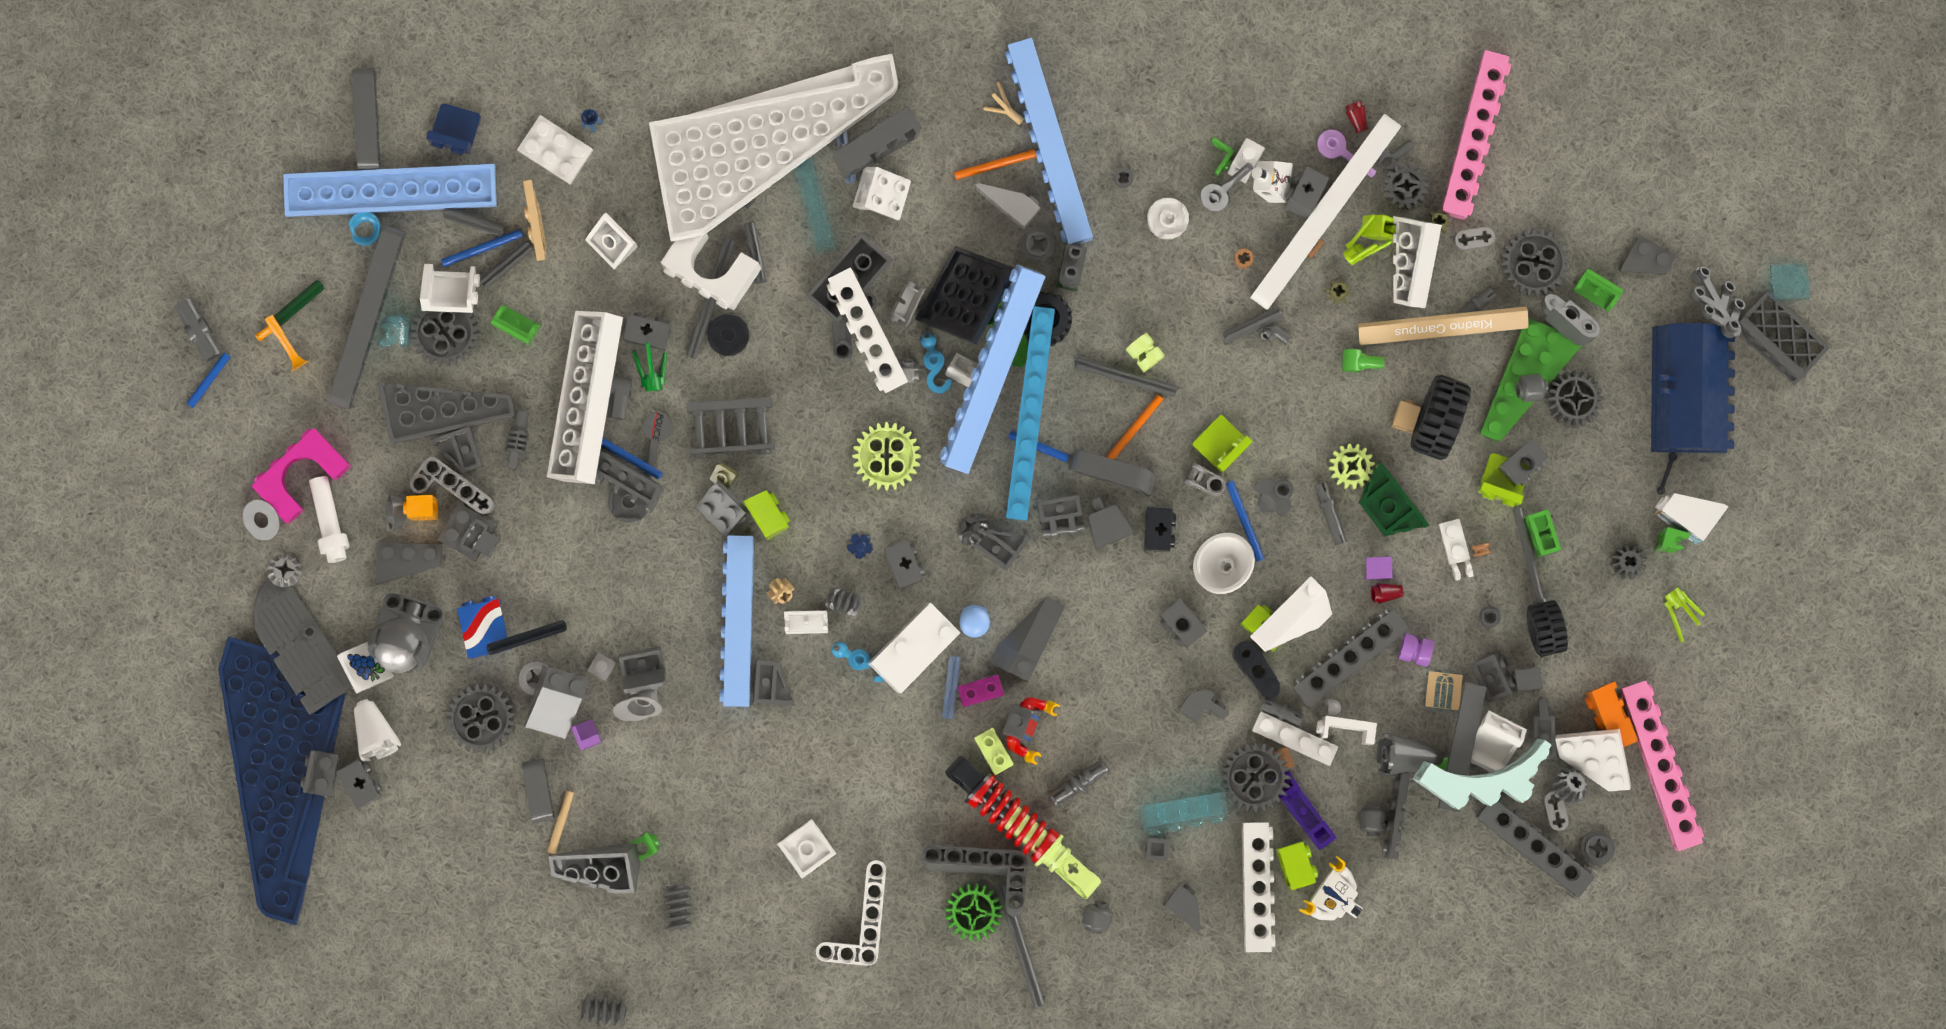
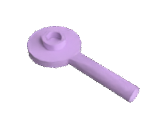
M1327 130L1319 136L1317 148L1323 157L1335 159L1342 156L1347 161H1350L1354 156L1346 150V139L1341 132ZM1371 168L1367 175L1372 178L1377 171Z

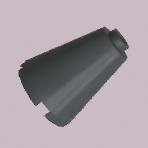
M1383 733L1382 735L1385 738L1379 740L1377 763H1381L1382 769H1378L1381 775L1388 776L1418 771L1424 761L1433 765L1438 763V752L1435 751L1434 747L1391 733Z

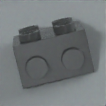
M661 646L619 654L624 693L637 694L641 690H658L666 685V670Z

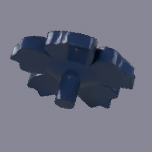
M858 534L852 535L850 542L853 544L847 545V550L851 554L856 552V559H862V557L866 556L865 552L871 554L873 551L872 544L868 543L871 538L868 535H861V537Z

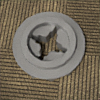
M288 554L277 555V557L270 560L267 566L268 578L279 587L292 586L301 577V564H299L296 557L293 558ZM286 563L287 569L291 571H287L283 578L281 570L278 569L283 568V565Z
M530 662L521 669L519 684L526 693L534 695L537 686L535 682L528 683L533 678L532 670L536 675H540L542 666H547L546 664Z

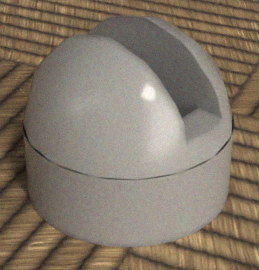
M1325 700L1326 716H1335L1341 711V705L1337 700Z

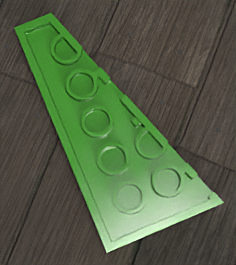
M1528 318V328L1521 329L1480 435L1500 442L1534 402H1523L1521 398L1517 397L1515 383L1518 382L1520 376L1540 374L1543 380H1547L1549 385L1582 345L1578 346L1571 340L1566 339L1555 328Z

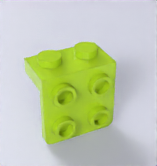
M1492 453L1489 456L1477 492L1481 493L1482 497L1486 499L1503 501L1502 504L1509 507L1520 505L1524 497L1522 492L1525 485L1521 486L1518 484L1514 487L1498 469L1508 458ZM1520 462L1521 468L1529 469V465Z

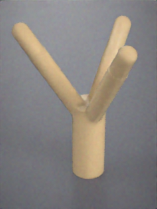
M998 81L997 86L1003 101L995 93L992 94V97L1004 109L984 106L983 109L985 111L1006 114L1020 125L1024 118L1011 108L1001 82Z

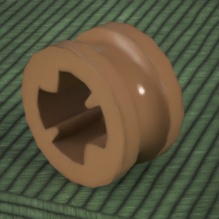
M1240 249L1234 256L1235 264L1243 269L1251 266L1254 259L1253 253L1248 249ZM1243 253L1248 254L1247 258H1250V261H1246L1245 264L1240 263L1241 259L1238 260V256H1242Z
M1490 543L1472 546L1471 548L1475 551L1473 557L1492 554V551L1489 550Z

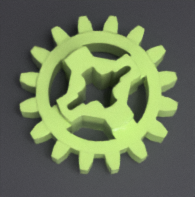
M1349 443L1347 449L1340 446V453L1334 451L1333 455L1336 458L1329 460L1333 466L1329 467L1328 470L1334 471L1331 479H1338L1336 485L1344 483V489L1351 485L1352 489L1355 490L1356 484L1362 488L1364 486L1363 480L1368 482L1370 479L1368 474L1372 475L1373 470L1370 467L1375 465L1374 462L1369 461L1372 454H1365L1367 448H1364L1362 451L1359 450V444L1352 448L1351 443ZM1347 453H1355L1356 456H1355V457H1347V456L1344 455V454H1347ZM1357 459L1358 461L1355 463L1356 470L1353 469L1346 474L1349 468L1347 462L1351 464ZM1362 459L1365 462V471L1361 467ZM1338 462L1342 465L1343 472L1341 474L1338 470ZM1349 476L1359 478L1358 480H1347Z

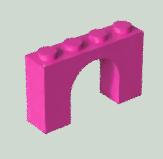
M315 428L306 430L300 436L301 440L296 445L294 443L291 444L284 451L286 454L281 459L276 458L269 465L270 469L266 473H260L253 480L255 482L252 485L253 489L275 509L276 513L287 524L293 522L304 511L301 505L289 494L285 486V476L292 464L303 459L314 460L335 481L351 468V465Z

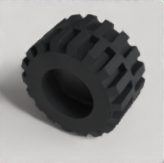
M1042 291L1038 294L1034 306L1055 309L1058 315V323L1052 329L1050 345L1054 346L1056 343L1063 341L1065 336L1068 335L1072 324V311L1068 306V302L1063 300L1062 296L1059 294L1055 295L1053 294L1054 292L1049 291V293H1045ZM1033 310L1031 312V315L1029 317V320L1023 333L1028 341L1030 337Z
M1550 600L1529 605L1527 608V624L1536 653L1540 657L1566 652L1568 647L1567 629L1562 611L1557 602Z

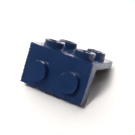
M443 103L440 105L433 131L428 130L426 139L431 143L430 146L438 149L445 147L451 149V152L463 155V153L470 155L481 116L479 113Z

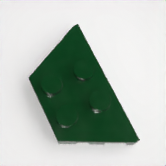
M1379 461L1358 501L1360 506L1384 536L1428 527V522L1383 463Z

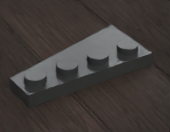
M1401 773L1399 777L1394 779L1393 789L1396 790L1395 798H1391L1389 808L1393 813L1392 818L1387 820L1386 831L1389 832L1388 840H1384L1382 848L1385 858L1398 859L1399 852L1395 851V848L1401 842L1402 833L1399 825H1402L1404 821L1405 809L1402 807L1407 800L1410 774Z

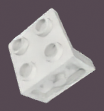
M866 167L863 169L853 207L860 210H872L892 219L900 220L911 181L878 167Z

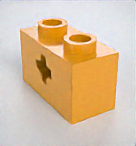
M406 496L407 501L403 502V512L407 514V518L412 521L438 520V499L435 496Z

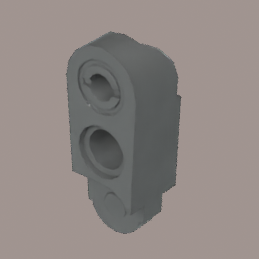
M1552 294L1547 295L1542 300L1541 307L1547 315L1545 320L1566 339L1579 346L1592 342L1598 336L1600 327L1597 321L1571 300L1566 303L1557 295Z

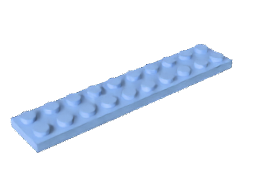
M495 164L283 174L286 217L497 207Z

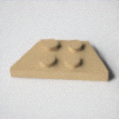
M532 180L523 181L527 201L524 212L528 223L531 224V227L527 228L529 239L534 243L537 261L546 260V242L540 207L535 190L533 189Z

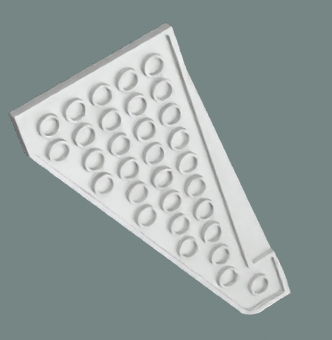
M888 54L853 63L852 66L692 114L649 122L670 240L676 241L705 235L889 100L898 88L893 55Z

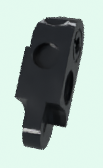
M1250 641L1238 643L1232 654L1236 665L1262 697H1276L1280 692V683L1257 646ZM1243 650L1249 651L1250 655L1248 658L1242 656ZM1254 666L1262 667L1263 675L1261 677L1253 675L1252 669Z

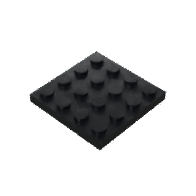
M955 246L915 319L922 324L977 345L1002 299L1004 290L1011 283L1009 277L1014 268Z

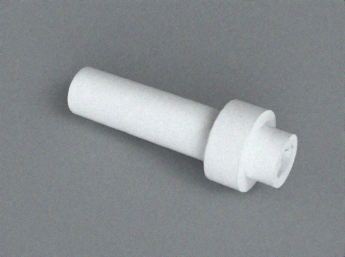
M327 476L313 478L309 480L322 535V538L317 541L320 554H326L328 563L343 561L347 559L345 550L350 546L347 534L340 531L329 479Z

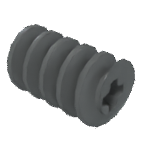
M685 885L663 886L670 889V891L664 893V896L670 897L669 900L664 902L665 905L670 906L669 909L664 910V913L671 915L665 919V922L671 923L665 929H686V927L692 925L691 921L686 920L692 914L685 911L691 908V904L685 903V901L691 899V896L685 894L691 888Z
M587 994L583 1001L580 1021L586 1016L587 1022H590L594 1017L595 1023H599L602 1018L603 1023L607 1025L611 1019L612 1026H616L619 1020L620 1026L624 1027L627 1006L624 1005L623 999L616 1005L615 998H612L610 1004H608L606 997L603 998L602 1002H599L598 996H595L594 1000L591 1001L590 995Z

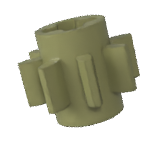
M1441 209L1436 214L1430 211L1429 216L1431 219L1427 218L1424 222L1437 224L1433 221L1436 218H1440L1439 221L1442 222L1441 231L1445 234L1447 232L1445 226L1452 224L1447 221L1449 213L1444 215L1441 213Z
M1341 278L1336 284L1331 280L1330 285L1332 288L1325 289L1326 292H1329L1326 300H1334L1335 306L1340 300L1345 304L1347 302L1345 296H1351L1352 294L1347 292L1350 284L1344 285ZM1337 287H1339L1340 291L1343 292L1339 297L1336 296V292L1333 291L1336 290Z

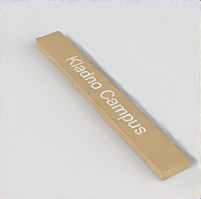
M1526 306L1359 323V345L1528 328V309Z

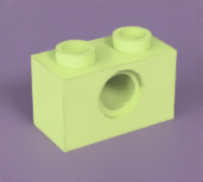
M993 728L974 738L994 775L1014 765Z

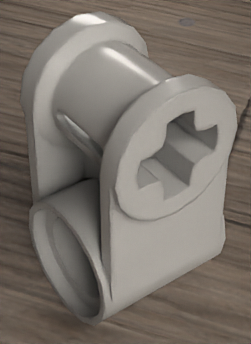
M1196 463L1192 464L1193 468L1188 478L1184 480L1185 484L1211 496H1219L1224 492L1226 485L1221 476L1210 472ZM1219 481L1222 488L1219 491H1213L1210 488V483Z

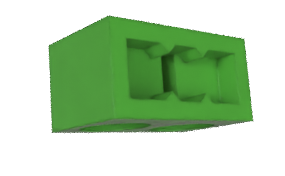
M1548 509L1524 518L1537 558L1561 550Z

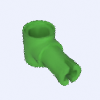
M1358 349L1343 350V372L1352 370V372L1357 373L1365 368H1384V357L1366 356L1365 353H1362V350Z

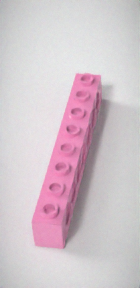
M1487 50L1482 54L1441 208V213L1444 215L1449 213L1451 217L1465 220L1467 215L1471 216L1474 207V204L1471 203L1472 196L1477 195L1479 183H1476L1477 177L1483 173L1485 164L1481 162L1483 155L1487 156L1490 147V143H1487L1488 136L1493 135L1495 123H1492L1493 117L1498 115L1501 105L1497 103L1499 95L1503 96L1506 87V84L1503 83L1504 76L1509 75L1511 64L1508 63L1509 56ZM1488 72H1495L1498 79H1489ZM1482 92H1490L1492 100H1485ZM1482 111L1486 113L1487 120H1480L1477 117V112ZM1472 132H1479L1482 139H1473ZM1466 152H1474L1476 160H1469ZM1461 172H1469L1471 180H1464L1461 177ZM1462 191L1466 195V199L1463 201L1458 200L1456 192Z
M1642 681L1618 689L1638 739L1637 744L1674 850L1681 851L1703 843L1701 839L1704 838L1703 831L1695 822L1694 818L1697 817L1693 805L1690 806L1687 798L1690 797L1686 785H1683L1681 782L1682 771L1680 766L1674 762L1675 751L1673 746L1667 742L1668 731L1666 726L1660 722L1659 716H1661V711L1658 704H1654L1652 699L1654 691L1651 684H1647V681ZM1638 699H1643L1646 702V707L1643 711L1637 708L1636 703ZM1646 719H1650L1653 722V728L1650 731L1644 728L1643 724ZM1653 739H1657L1660 743V748L1657 751L1651 748V741ZM1661 759L1667 763L1665 771H1661L1658 768V762ZM1668 779L1674 783V789L1670 792L1665 788V782ZM1674 800H1678L1681 803V809L1678 812L1672 808ZM1682 820L1688 823L1686 832H1682L1679 829V823Z

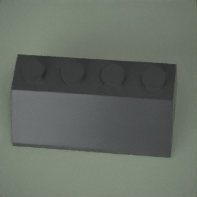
M861 232L804 298L838 324L846 314H840L836 306L839 300L836 295L831 296L826 286L829 284L828 278L851 267L863 293H865L893 260ZM849 287L844 288L841 291L842 298L846 300L851 299L853 290Z

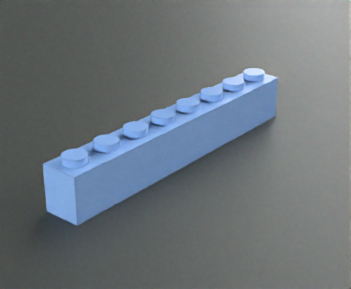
M727 536V541L723 542V553H727V562H723V574L727 576L726 583L722 584V596H726V604H722V617L726 618L725 625L721 626V638H725V647H721V659H724V668H720V681H724V689H720V702H723L724 707H750L754 537Z

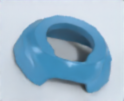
M356 213L350 219L349 226L352 240L355 243L371 245L379 238L381 224L373 213ZM362 222H370L374 227L373 234L367 238L358 237L355 228Z

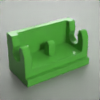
M1588 268L1583 272L1573 289L1575 293L1607 312H1610L1624 291Z
M505 305L500 306L491 321L492 326L529 346L541 326Z
M1666 527L1659 531L1654 551L1674 553L1677 550L1684 549L1682 545L1677 544L1682 539H1689L1690 533Z

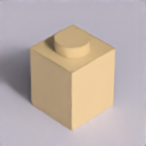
M1405 399V401H1400L1391 427L1412 433L1421 407L1416 406L1417 403L1412 400Z

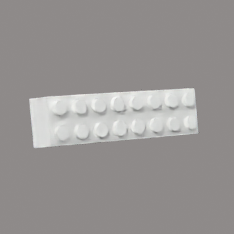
M575 311L547 472L548 478L564 482L595 484L623 317L606 312Z

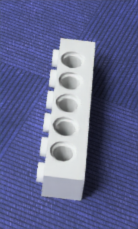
M851 267L828 278L829 284L826 286L831 296H837L839 303L836 306L841 315L846 314L849 320L846 322V326L851 334H856L858 341L855 343L860 353L865 352L868 358L865 360V363L870 372H875L877 379L874 381L879 391L884 390L887 393L907 383L908 380ZM846 287L853 290V296L848 300L843 299L841 296V291ZM855 306H859L863 310L862 316L858 319L851 316V309ZM865 325L872 328V335L868 338H864L860 334L861 328ZM874 344H878L882 348V353L878 357L870 354V348ZM884 363H888L892 368L891 373L887 376H883L879 371L880 366Z
M1242 823L1244 952H1272V947H1275V934H1271V926H1275V914L1271 913V904H1274V891H1270V883H1274V870H1270V861H1273V848H1269V840H1273V827H1269V823ZM1255 838H1260L1263 841V848L1257 851L1252 847V842ZM1257 859L1261 860L1264 864V868L1260 872H1256L1252 866L1253 862ZM1256 881H1261L1264 884L1263 892L1256 893L1253 890V885ZM1258 902H1261L1265 907L1261 915L1255 914L1253 910L1254 905ZM1258 924H1262L1265 927V933L1262 936H1256L1254 933V928Z

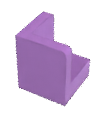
M1392 557L1366 558L1365 580L1392 579Z
M592 719L571 726L580 750L583 751L602 743Z

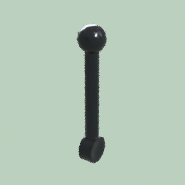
M1671 453L1668 456V466L1661 486L1657 488V493L1660 495L1665 493L1664 487L1673 461L1677 459L1675 453Z

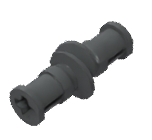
M1101 757L1098 758L1099 761L1088 768L1086 767L1081 773L1075 769V777L1068 773L1070 780L1062 783L1054 791L1047 792L1057 808L1070 797H1074L1079 791L1087 794L1088 785L1095 783L1097 779L1106 773L1108 775L1111 773Z

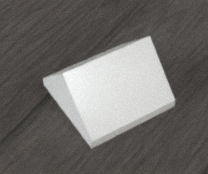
M607 213L603 214L585 239L613 269H616L638 247L631 237Z

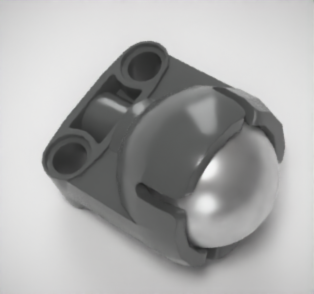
M397 593L387 594L383 599L382 609L368 641L370 656L376 658L379 664L390 672L411 673L414 670L417 672L421 671L427 663L437 634L442 628L443 611L436 605ZM391 604L397 605L396 608H390L388 606ZM430 617L438 618L435 621L429 620Z

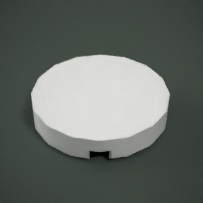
M1162 198L1155 201L1147 214V224L1150 231L1162 239L1179 237L1186 230L1189 222V213L1185 205L1174 198Z

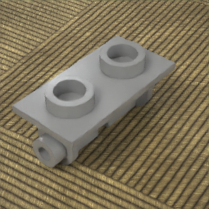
M910 281L904 284L899 295L902 303L896 301L892 312H890V320L893 323L907 327L925 289L915 286Z
M903 360L899 363L908 382L919 380V372H914L918 371V363H914L913 360ZM884 363L880 366L879 371L883 376H887L891 373L892 368L888 363Z

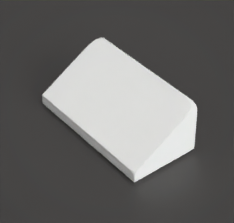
M956 353L945 376L969 387L972 381L971 373L974 368H977L978 363Z

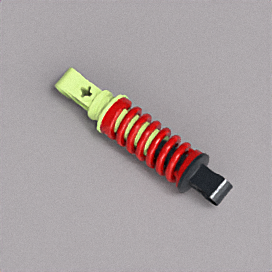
M958 756L945 771L947 777L968 794L964 802L968 803L973 809L983 804L980 815L984 817L992 812L988 820L990 824H994L1000 819L997 830L1002 832L1006 829L1005 837L1007 839L1015 837L1014 846L1020 847L1023 844L1025 847L1022 852L1025 855L1032 852L1030 857L1036 867L1042 863L1049 867L1048 870L1051 873L1055 871L1085 899H1088L1101 884L1100 879L1072 856L1069 848H1065L1061 844L1063 835H1060L1053 828L1045 830L1046 822L1044 820L1036 822L1038 818L1037 813L1027 814L1029 811L1028 805L1019 807L1021 803L1019 797L1009 802L1012 796L1011 790H1006L1000 794L1004 784L995 780L992 772L983 776L962 756ZM1070 867H1073V873L1070 874L1068 870Z

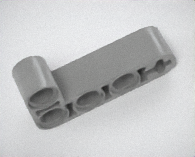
M427 458L410 480V488L419 495L427 494L437 482L482 515H489L495 509V503L488 495L437 458ZM433 462L438 463V470L435 473H430L428 470L429 465ZM454 475L456 478L455 483L451 486L446 485V477ZM424 479L426 482L425 488L417 490L416 482ZM467 487L472 488V495L469 498H464L462 495L463 490ZM477 496L483 502L488 500V509L483 508L480 510L482 506L475 501Z

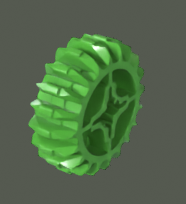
M975 883L974 890H971L970 884H966L967 891L965 892L961 886L958 887L961 894L957 895L955 892H952V896L956 899L954 901L947 899V902L952 904V908L945 907V911H951V915L945 916V919L953 920V922L948 924V927L951 928L954 925L957 927L953 931L954 934H957L959 930L962 931L961 939H964L965 934H969V941H972L973 935H976L977 941H980L981 933H984V936L988 938L989 935L986 932L988 929L993 933L996 931L992 924L1000 925V922L996 921L995 917H1002L1001 913H996V909H1001L1002 905L995 906L994 904L999 898H990L994 893L993 890L989 891L988 894L984 893L987 889L985 885L979 891L978 883ZM972 894V901L968 907H956L963 897ZM979 895L987 899L991 906V911L979 908ZM974 901H976V910L985 914L976 915L977 918H974L972 924L971 914L962 912V910L968 911L973 906ZM955 913L968 917V929L959 924ZM991 917L986 926L975 930L978 918Z

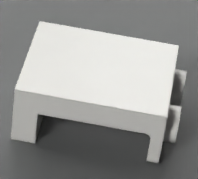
M424 264L420 293L422 311L473 313L474 304L478 303V292H475L476 287L480 286V274H476L475 266H471L470 273L434 271L433 264Z
M1488 710L1477 730L1471 763L1486 769L1488 772L1506 767L1517 747L1520 748L1527 729Z
M1324 716L1322 720L1317 722L1316 733L1320 734L1319 738L1321 739L1328 737L1329 727L1362 731L1361 744L1373 745L1375 743L1377 723Z

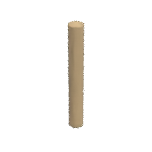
M567 790L565 792L547 850L549 853H556L574 792Z

